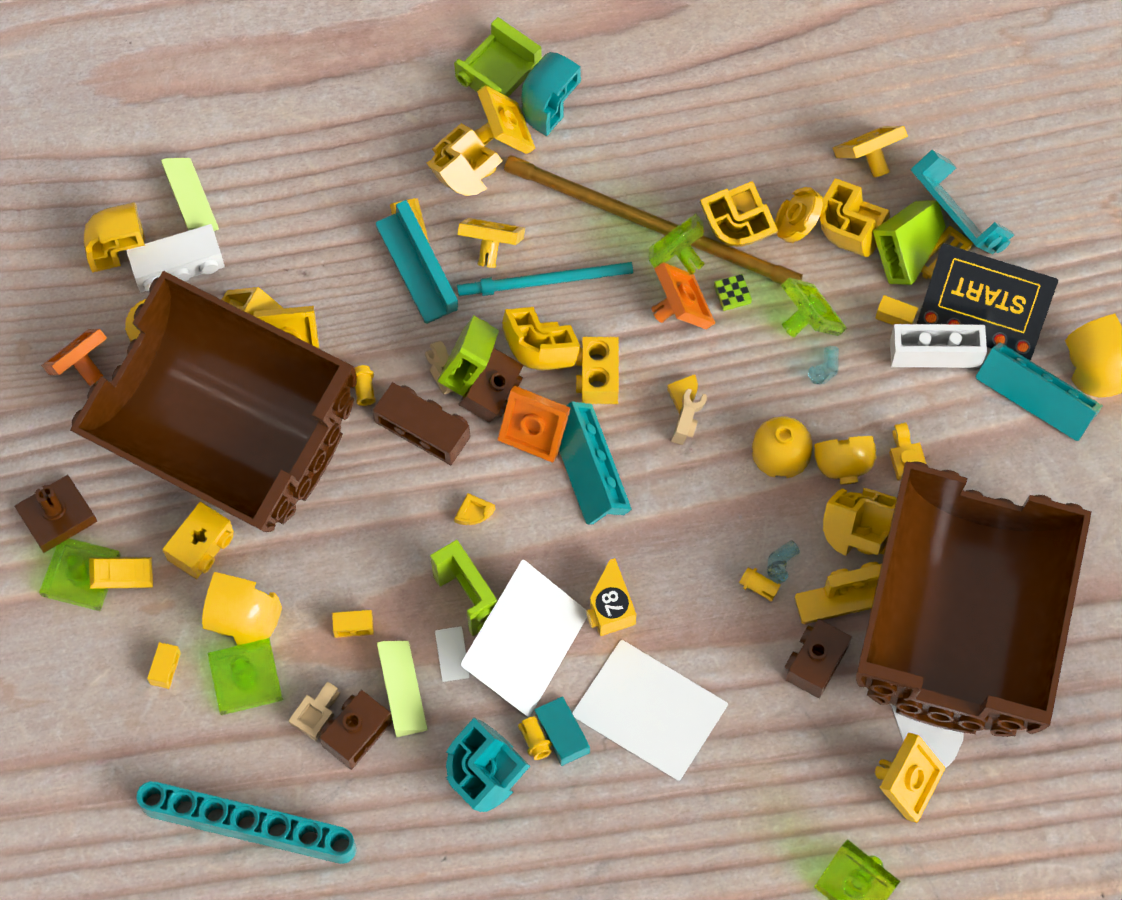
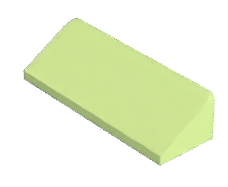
M191 158L161 159L163 169L188 231L212 224L214 231L219 230Z
M409 641L377 642L396 738L428 731Z

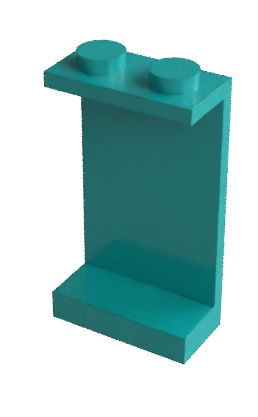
M931 150L910 170L976 247L992 255L1005 250L1009 246L1010 239L1014 236V233L996 222L981 233L940 185L956 169V166L948 158Z

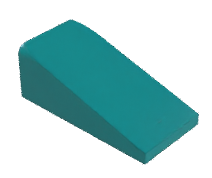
M563 696L534 709L548 740L552 743L551 746L561 766L590 753L587 739Z

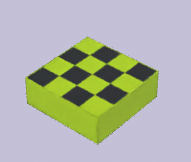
M743 274L714 282V288L723 311L751 304L752 298Z

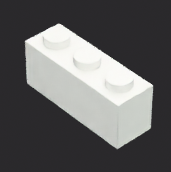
M212 224L146 243L145 246L126 250L140 293L149 292L151 283L155 278L160 277L162 271L187 281L191 277L201 274H212L218 269L225 267Z
M894 324L890 338L891 367L981 368L987 353L985 325Z

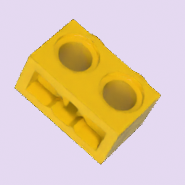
M582 337V348L579 349L576 366H582V375H576V393H582V403L618 404L619 337ZM595 354H600L604 358L600 360L592 359L591 356ZM594 381H600L604 385L601 387H594L591 385V383Z

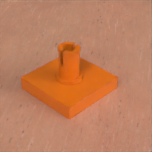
M664 262L654 268L667 298L651 307L652 312L655 313L653 315L660 323H663L675 314L677 319L704 329H708L715 324L694 274Z
M88 329L41 366L48 375H60L73 365L87 384L91 386L100 377H103V374L87 354L106 340L107 337L100 329Z
M514 386L509 394L498 441L553 463L558 456L570 407Z

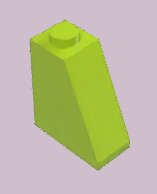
M936 200L914 201L873 230L889 284H913L945 230L946 226L941 208Z
M473 315L462 330L437 382L464 396L486 368L499 330Z

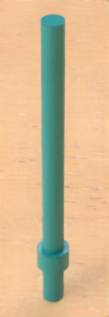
M632 262L497 280H492V277L482 278L480 282L457 285L458 296L481 293L482 296L494 295L496 291L633 274Z

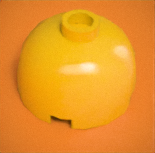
M787 416L773 417L763 422L756 431L752 443V456L755 464L762 472L771 477H776L777 475L792 478L802 473L809 465L813 451L811 434L806 426L797 419Z
M873 436L848 437L846 440L838 441V439L814 444V455L818 468L828 478L840 479V485L858 483V477L867 474L873 467L876 459V445Z

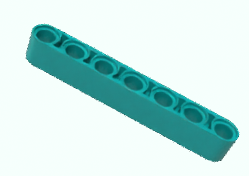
M146 782L137 791L136 799L139 806L147 816L154 819L338 864L350 862L356 854L357 847L353 835L344 827L159 782ZM151 795H161V799L156 805H146V801ZM186 801L192 803V807L188 812H177V808L181 803ZM215 809L223 810V815L219 820H208V815L211 811ZM247 816L255 818L251 827L246 829L239 827V823L243 818ZM277 824L286 826V830L282 835H270L273 826ZM307 832L318 834L316 840L310 844L302 843V836ZM337 840H347L349 845L344 851L337 852L332 849L333 844Z

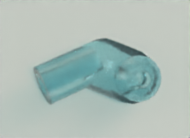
M835 346L824 348V363L816 365V368L811 366L808 370V377L812 383L817 385L824 384L838 374L839 348Z
M793 540L772 552L768 558L767 574L776 583L780 584L788 579V572L785 570L787 561L800 553L798 546Z

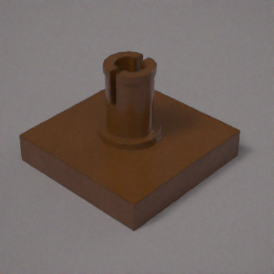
M69 475L50 485L42 486V490L37 489L35 494L14 506L43 553L98 522Z

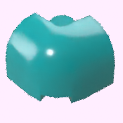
M549 52L542 57L526 77L521 93L522 113L525 121L546 137L564 117L563 102L581 82V66L559 53Z
M475 717L452 741L446 751L448 753L446 762L448 776L446 779L473 810L487 812L499 806L513 793L511 788L530 768V765L513 749L514 746L502 735Z

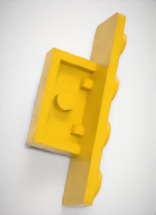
M869 562L856 570L838 569L833 571L830 576H827L824 587L795 594L794 599L802 624L817 622L818 618L825 620L871 609L882 564Z

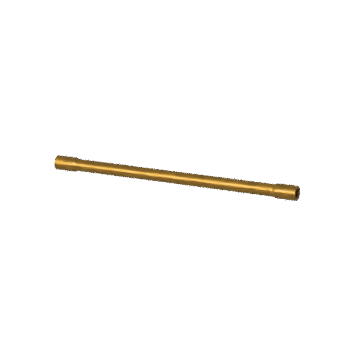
M510 155L505 163L504 171L542 184L758 273L780 285L797 291L801 283L803 274L781 265L772 264L538 168L523 159Z

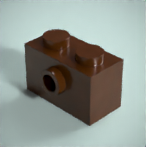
M493 347L486 368L461 398L458 405L488 423L496 416L502 417L505 413L508 394L514 386L518 387L523 379L519 374L524 365Z
M818 618L814 627L808 625L800 639V643L804 645L799 653L793 651L785 665V668L789 670L786 681L820 699L848 650L852 636Z
M362 689L356 696L351 695L344 702L340 715L335 720L330 719L323 726L320 732L321 736L319 737L322 747L351 770L393 723L391 712Z

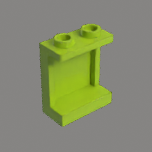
M497 17L491 23V34L464 62L460 59L454 62L455 77L464 87L469 86L476 92L486 85L509 97L542 59L541 46Z
M455 540L430 555L433 578L439 587L455 578L474 605L467 610L469 632L472 636H475L483 627L496 605L497 599L459 541Z

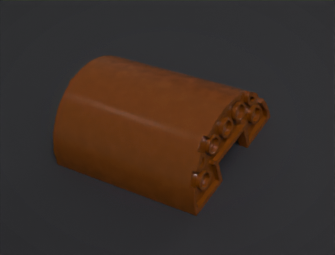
M162 271L160 277L155 278L149 288L150 294L144 304H140L134 313L133 325L140 331L139 336L129 344L125 360L122 365L116 367L112 374V382L110 383L107 379L100 377L98 383H94L91 386L87 395L88 400L82 410H78L72 419L70 431L263 532L274 531L277 522L285 524L295 514V504L298 500L306 501L324 474L343 435L340 432L342 419H348L354 402V398L350 396V387L354 388L356 386L355 368L341 359Z
M906 461L856 673L858 686L866 687L868 689L867 696L878 704H892L896 706V713L947 730L968 734H976V731L990 730V733L994 736L1009 737L1016 736L1017 730L1027 729L1026 732L1034 734L1046 729L1051 724L1092 511L1085 510L1078 504H1062L1052 501L1050 497L1045 495H1029L1023 506H1019L1009 499H993L983 496L981 492L976 490L964 491L963 489L968 478L960 476L955 471H940L929 468L927 464L922 462Z

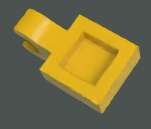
M906 422L894 425L895 430L892 431L897 447L891 448L889 454L897 481L902 478L906 461H918L927 464L920 442L911 444L910 432Z

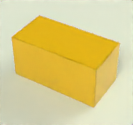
M883 295L875 319L891 325L913 324L918 307Z
M372 610L332 613L335 638L374 635Z
M159 642L147 677L150 685L166 689L170 688L181 654L178 646Z

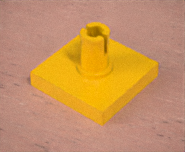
M486 85L479 89L477 93L488 123L474 132L483 145H487L495 138L525 154L536 149L518 102Z
M881 126L832 148L836 158L857 159L865 155L872 176L876 178L890 172L881 148L904 139L908 135L904 126Z
M467 218L459 223L458 235L482 239L477 265L485 266L487 264V267L496 268L499 242L512 245L518 244L524 239L526 227Z
M314 306L254 311L253 316L320 349Z
M908 732L894 761L881 759L879 764L885 768L876 766L875 775L878 779L883 780L879 788L906 820L918 823L945 767L919 735Z

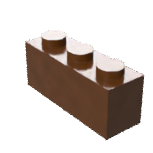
M392 382L373 409L376 424L450 466L470 439V427L462 416L458 414L451 415L443 411L438 403L430 399L426 401L418 397L416 392L406 385L399 386Z

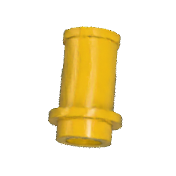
M369 366L355 367L357 381L355 386L356 404L359 406L374 404L376 402L372 384L374 372L370 370Z
M748 567L739 582L744 586L743 589L749 588L772 602L781 584L758 573L757 568L751 569Z
M536 717L524 719L521 721L522 723L518 724V728L521 730L529 747L527 750L528 755L533 756L534 760L547 757L552 752L550 749L551 741L546 740Z

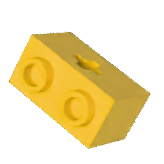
M200 501L162 550L167 561L197 580L202 572L206 573L212 567L215 560L214 557L221 548L225 549L230 544L234 530L229 519Z

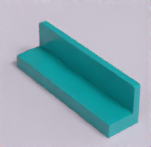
M404 200L396 204V213L377 221L376 228L424 322L428 324L457 311L458 299L408 201Z
M1001 342L991 349L976 375L977 380L1075 441L1081 439L1091 421L1103 407L1097 401Z
M571 401L566 405L570 407V412L559 452L587 525H593L607 514L624 516L632 508L593 405Z

